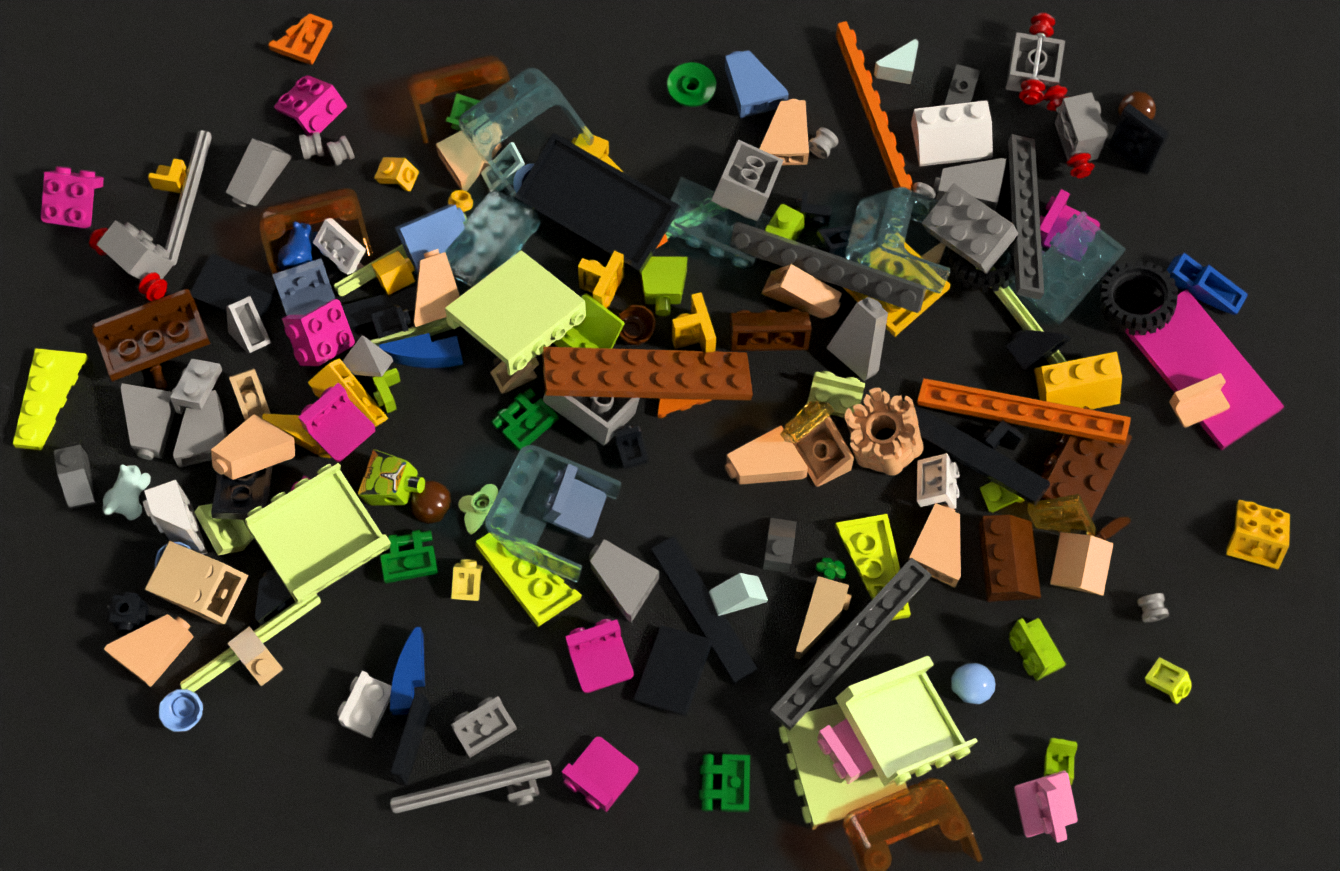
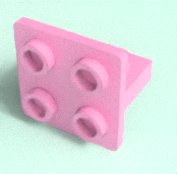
M1061 771L1016 785L1014 790L1024 835L1032 837L1045 832L1050 834L1057 843L1067 840L1065 826L1078 821L1068 773Z

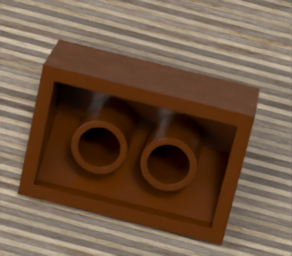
M793 309L787 312L765 310L760 313H751L747 310H741L731 313V351L808 350L811 334V322L808 312Z
M1010 514L983 516L979 524V535L987 602L1040 599L1041 593L1032 521Z

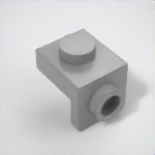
M526 762V763H523V764H520V765H517V766H514V767H510V768H507V769H511V768H515V767H519V766H524V765H528V764H531V763H530V762ZM535 779L507 786L509 795H507L508 801L512 803L517 802V806L531 803L534 796L540 795Z

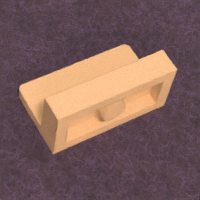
M1221 373L1174 393L1169 403L1184 428L1229 409L1230 405L1221 391L1226 382Z

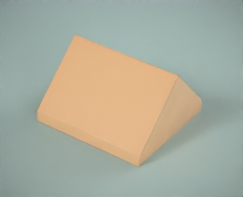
M829 414L821 417L792 442L807 465L808 474L816 487L852 469L854 456Z
M1060 532L1050 585L1103 596L1113 543L1092 535Z

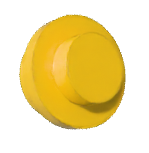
M456 190L451 193L448 205L454 204L457 208L460 207L463 212H466L473 207V200L467 191Z

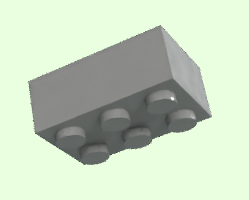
M738 140L711 201L717 203L722 208H728L745 218L758 222L784 160Z
M955 183L951 185L922 222L930 235L986 274L1018 235L1013 223Z
M544 393L543 402L605 446L615 435V432H618L635 415L640 398L545 396Z

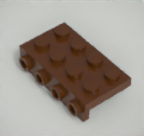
M188 289L175 292L121 314L103 319L92 325V330L97 338L112 381L211 344L196 303Z
M1060 433L1055 441L1057 447L1046 458L1044 462L1046 468L1043 474L1039 475L1050 481V487L1042 498L1083 525L1089 524L1132 436L1128 434L1125 445Z

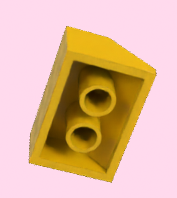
M1117 352L1034 368L1039 397L1042 401L1079 408L1087 406L1090 409L1120 404L1122 374Z

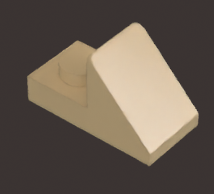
M534 357L523 369L516 371L510 376L507 371V364L502 361L490 373L499 390L504 394L534 380L537 377L534 369L539 363L536 357Z
M255 369L229 377L245 421L253 414L262 418L263 414H271Z
M250 626L227 643L261 686L283 670Z

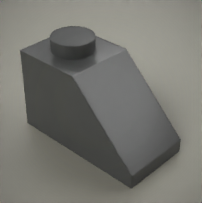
M76 445L54 450L57 474L68 508L73 509L95 504L96 500L89 458L82 446Z
M770 519L763 569L785 573L790 572L796 521Z

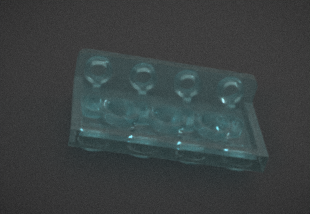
M681 177L671 198V201L680 205L681 208L665 234L672 238L680 237L686 240V243L691 247L705 248L709 250V254L716 258L725 257L732 260V264L739 268L745 269L747 267L751 269L756 257L730 247L734 224L741 222L765 231L772 217L761 213L757 222L753 219L745 218L728 208H722L717 203L711 201L715 191Z
M492 189L463 223L465 229L444 251L453 276L473 287L512 258L538 229L540 220L534 208L496 189Z
M1084 211L1079 216L1074 214L1066 224L1068 228L1062 234L1058 232L1049 243L1051 247L1046 252L1042 250L1044 295L1038 300L1025 297L1059 325L1062 324L1126 250L1121 244L1086 218L1087 213Z

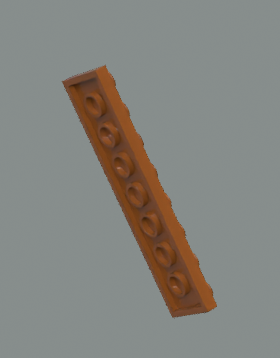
M543 347L545 396L751 400L753 396L747 352L714 351L705 353V351Z

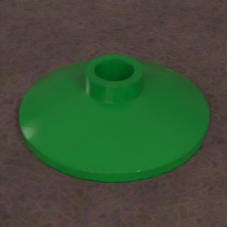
M689 62L681 64L672 70L668 77L667 88L670 96L677 103L695 107L705 104L713 97L716 90V79L712 71L706 66ZM694 87L695 90H689L688 88Z

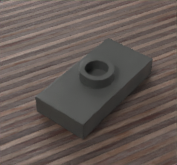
M956 64L945 105L971 102L980 70Z

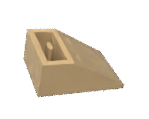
M169 541L144 590L216 625H223L226 623L248 575L222 562Z

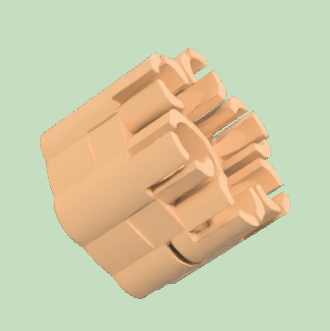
M873 388L869 390L870 395L866 394L864 406L857 404L853 406L855 412L852 413L849 408L845 412V420L851 434L850 445L855 459L861 467L884 472L887 475H896L910 464L914 458L920 456L923 451L918 418L910 397L905 396V401H903L901 395L890 399L887 392H881V388ZM884 428H890L895 431L894 435L889 439L879 440L875 438L876 434Z

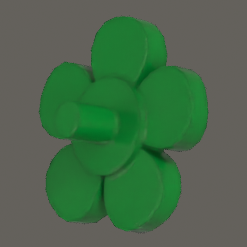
M823 558L816 565V570L824 572V577L832 580L835 576L842 579L846 575L845 565L840 561L833 562L831 558Z

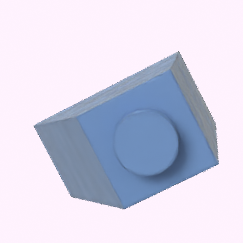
M749 50L743 52L735 51L725 56V71L740 118L776 110L781 101L788 100V91Z
M449 204L395 227L406 255L414 266V274L418 275L419 260L425 259L424 253L436 249L439 250L440 254L443 253L465 229L463 222L466 220L460 207L457 208L456 205Z

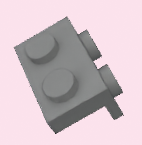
M191 359L187 368L183 370L176 388L171 392L170 398L176 413L183 414L186 407L202 410L222 372L219 363Z
M499 696L494 699L492 697L484 699L478 704L479 708L471 713L465 711L459 714L454 719L455 722L451 724L454 733L469 758L517 730Z

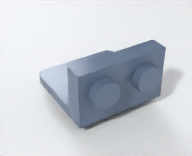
M322 259L272 274L287 316L306 315L330 300L335 299Z
M568 464L562 471L558 470L552 481L554 488L545 500L544 507L546 510L542 520L589 539L594 534L606 500V494L597 488L574 479L578 467Z

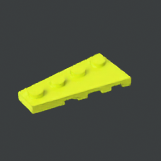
M35 348L13 445L16 448L42 450L56 422L55 418L60 408H63L67 401L66 396L71 386L75 385L79 377L78 373L88 359L85 353Z
M888 514L835 523V527L872 600L900 571ZM908 603L892 620L910 617L911 613Z
M498 527L476 541L475 546L537 627L581 599L582 594L575 589L572 590L564 583L562 578L557 574H552L537 558H532L523 551V547Z

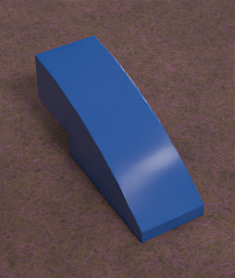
M1185 253L1174 257L1167 268V271L1170 273V279L1174 278L1175 286L1182 291L1187 289L1196 299L1232 315L1238 314L1248 296L1245 291L1210 265L1203 267Z
M426 333L379 344V348L393 358V363L420 368H443L463 365L457 336L432 342L430 334Z
M421 627L414 628L405 643L396 665L390 696V710L393 715L408 714L414 697V687H425L424 634Z

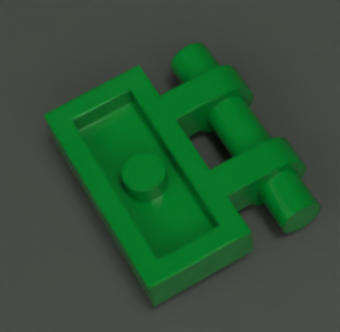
M530 388L523 394L519 393L514 397L515 401L506 409H500L497 412V416L491 421V424L496 429L504 423L508 425L502 431L503 436L520 453L559 420L558 415L541 398L534 404L530 402L536 396ZM521 408L524 409L525 412L517 419L513 417Z
M414 530L412 534L397 536L396 534L388 535V539L391 542L389 548L391 553L380 555L385 583L438 574L433 545L423 547L422 543L433 541L431 530L423 532ZM414 544V549L399 552V547Z
M722 754V765H714V755H703V765L700 766L702 790L699 791V799L702 800V811H713V801L721 800V811L749 812L750 755ZM715 775L722 776L721 790H713V777Z

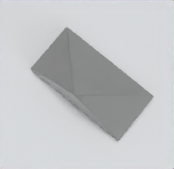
M251 296L226 306L228 333L247 353H251L271 343Z
M362 335L342 362L353 375L382 377L393 362V358Z

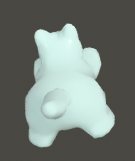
M120 465L117 481L113 488L105 493L102 509L104 514L110 515L115 512L125 515L128 520L138 518L142 513L139 495L150 484L151 476L148 473L141 474L136 465Z

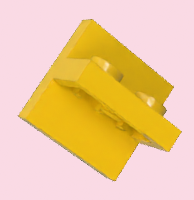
M616 251L613 252L606 268L596 260L588 261L584 258L581 259L578 265L579 287L592 293L593 298L607 309L624 278V254Z
M701 292L691 295V314H681L672 320V342L675 349L700 343L701 350L705 351V353L714 352L716 349V336Z

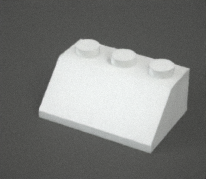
M987 100L914 109L911 127L919 167L993 157L992 120Z
M176 480L144 491L147 500L143 501L145 511L148 517L151 516L153 524L157 525L160 533L164 532L169 540L173 542L180 541L189 545L192 550L200 554L208 553L194 508Z

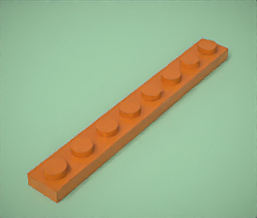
M847 21L838 23L836 39L898 200H906L913 187L911 176L906 174L903 168L905 166L903 155L896 150L895 146L897 143L894 133L889 132L887 114L885 111H881L878 91H874L871 85V73L869 70H865L863 52L861 49L858 50L856 46V34L853 29L850 30Z
M923 378L918 397V406L996 421L1004 420L1007 423L1122 445L1126 443L1131 417L925 378Z

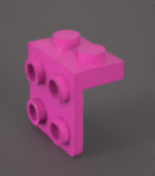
M309 75L297 80L295 86L288 93L283 94L274 106L277 112L296 119L307 136H311L314 132L318 131L320 134L347 107L332 84Z
M59 166L53 171L44 172L41 220L45 223L89 228L92 222L94 189L103 187L104 177L95 176V172L89 170H80V174L73 173L71 168Z
M1061 189L1057 197L1052 196L1045 208L1049 211L1046 217L1040 216L1041 246L1075 263H1079L1099 229L1100 223L1067 206L1066 202L1070 193Z
M332 299L306 315H288L282 319L286 335L289 337L294 349V356L300 366H320L351 348L355 343L341 302L338 299Z
M337 383L334 387L327 388L322 393L321 398L314 404L307 405L298 417L303 429L336 462L342 461L375 432V425L349 400L346 390L340 383Z
M604 619L597 622L595 627L586 630L584 627L572 630L569 633L570 635L565 636L566 644L584 693H590L633 677L634 672L621 637V629L617 619L613 621L611 619Z
M596 737L573 765L568 763L563 769L562 775L565 779L563 783L576 793L579 790L586 796L585 801L596 810L601 808L607 812L637 775L638 766L602 737Z

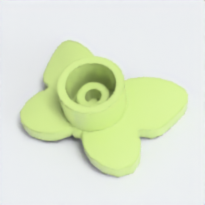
M486 484L473 496L466 495L459 500L458 506L460 511L466 513L464 521L467 532L470 535L480 528L486 517L490 515H509L514 512L511 504L505 498L498 496V488L493 484Z

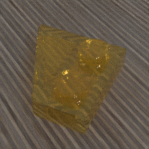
M810 401L794 419L785 425L786 428L780 435L785 442L796 443L830 416L834 409L830 403Z
M1079 494L1042 500L1036 506L1028 503L1027 511L1035 527L1038 529H1054L1059 532L1070 533L1072 528L1087 531L1086 535L1095 536L1096 527Z

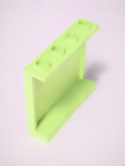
M522 250L445 308L448 325L454 330L459 326L464 328L507 364V371L510 376L516 371L523 369L535 356L542 354L543 347H548L554 341L560 340L568 330L575 325H579L586 317L585 300Z
M339 463L334 466L328 464L317 471L318 475L311 480L308 478L302 479L294 485L295 489L288 494L285 492L277 494L271 499V504L264 508L262 506L254 508L247 514L248 518L245 519V525L297 605L386 551L391 545L385 534L382 535L340 471L341 466Z
M929 656L848 686L835 698L884 786L894 782L899 786L910 780L912 774L920 777L929 772L933 765L937 769L951 762L950 758L954 756L956 760H959L970 754L969 748L978 742L976 738L967 742L964 741L925 673L934 665Z
M839 704L807 712L790 731L783 724L779 728L781 741L783 744H788L790 753L786 754L790 770L795 769L798 779L794 780L797 796H802L805 806L801 807L805 823L811 824L812 830L816 829L818 825L894 805L897 807L908 805L910 801L906 783L897 786L894 782L884 786L874 768L850 784H847L844 778L841 779L833 768L834 762L829 755H825L821 751L817 743L819 731L830 725L832 728L846 719Z

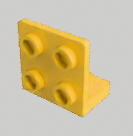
M1238 500L1236 504L1235 530L1227 546L1226 555L1279 569L1289 548L1290 514L1279 509L1264 507L1254 502Z

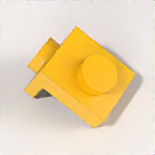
M383 157L374 179L380 184H398L405 191H411L419 171L406 158Z

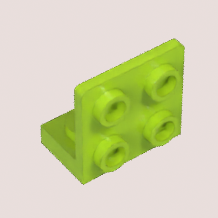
M589 294L582 295L581 298L585 300L586 317L579 325H575L568 330L560 340H556L553 343L558 347L612 349L625 324L624 321Z
M1023 618L1017 620L1009 634V641L1012 648L1016 652L1019 651L1023 657V666L1028 675H1033L1035 680L1038 681L1065 667L1066 663L1039 618L1027 624Z

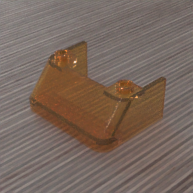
M485 56L418 73L409 79V94L424 144L429 142L419 105L431 101L435 96L486 83L492 85L503 83L514 121L519 120L517 101L506 66L498 57Z
M343 188L264 209L260 214L259 228L272 274L278 273L271 240L280 238L286 230L292 229L293 222L295 221L310 225L325 221L328 218H339L344 221L358 219L368 256L373 255L357 193L352 189Z
M929 778L849 812L843 821L846 836L860 871H886L892 861L888 845L938 824L941 832L948 839L960 840L963 850L967 855L977 862L983 860L966 815L947 784L938 778Z

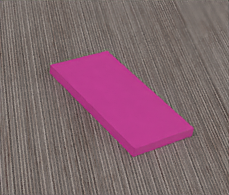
M1187 289L1178 294L1174 315L1168 324L1165 323L1164 328L1161 330L1157 328L1156 332L1152 334L1147 330L1146 335H1140L1139 330L1135 331V335H1130L1129 329L1125 331L1174 393L1219 373L1222 374L1226 382L1221 391L1230 407L1224 412L1199 422L1221 451L1284 408V405ZM1161 306L1158 307L1157 309L1153 310V311L1150 312V313H1153V312L1157 311L1158 309L1161 308Z

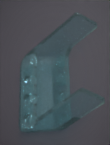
M528 68L464 112L459 119L461 131L512 200L515 199L516 191L494 163L492 151L499 143L553 106H560L590 146L594 143V136L558 87L536 68Z
M905 187L893 188L861 199L857 206L845 250L846 258L927 286V290L941 293L950 274V268L916 257L908 253L904 247L910 219L922 223L939 200L910 191Z
M527 445L519 451L486 517V529L514 556L571 581L578 582L582 565L536 546L547 525V521L542 520L546 510L544 503L549 493L553 491L554 485L552 481L558 470L562 471L568 464L578 467L574 479L605 492L606 496L617 499L621 482L538 446Z

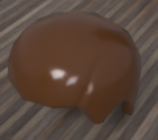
M1135 91L1123 97L1118 107L1119 117H1121L1123 109L1128 104H1131L1153 120L1156 113V105L1151 96L1145 92Z
M630 305L618 315L625 323L618 337L627 345L643 344L652 336L656 320L653 313L645 306Z
M426 481L422 493H412V514L421 522L427 524L439 522L443 519L448 509H450V492L441 483Z

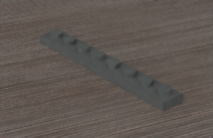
M1011 134L1008 139L1012 223L1018 232L1017 237L1013 240L1016 295L1040 300L1044 295L1035 139Z
M741 222L734 224L729 248L783 267L792 264L815 278L916 313L921 310L927 286Z
M911 558L773 706L769 713L790 731L932 575Z

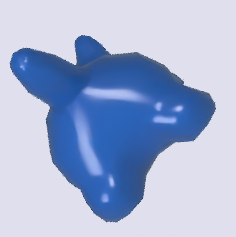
M293 222L289 240L280 249L278 254L277 266L280 270H286L288 267L293 268L313 261L311 252L316 247L313 241L318 232H313L309 224Z

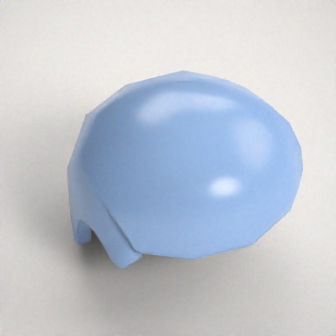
M978 663L964 664L957 668L951 677L952 691L965 703L981 704L989 700L995 691L996 683L993 674L987 667Z
M176 689L166 695L160 702L159 719L164 727L173 732L190 730L203 715V703L199 696L191 690Z

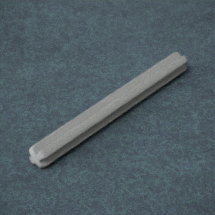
M200 130L197 134L165 249L169 252L167 257L175 263L173 266L176 265L212 139L211 133L208 131Z
M544 760L390 799V805L394 813H400L550 776L552 774V767L550 761Z

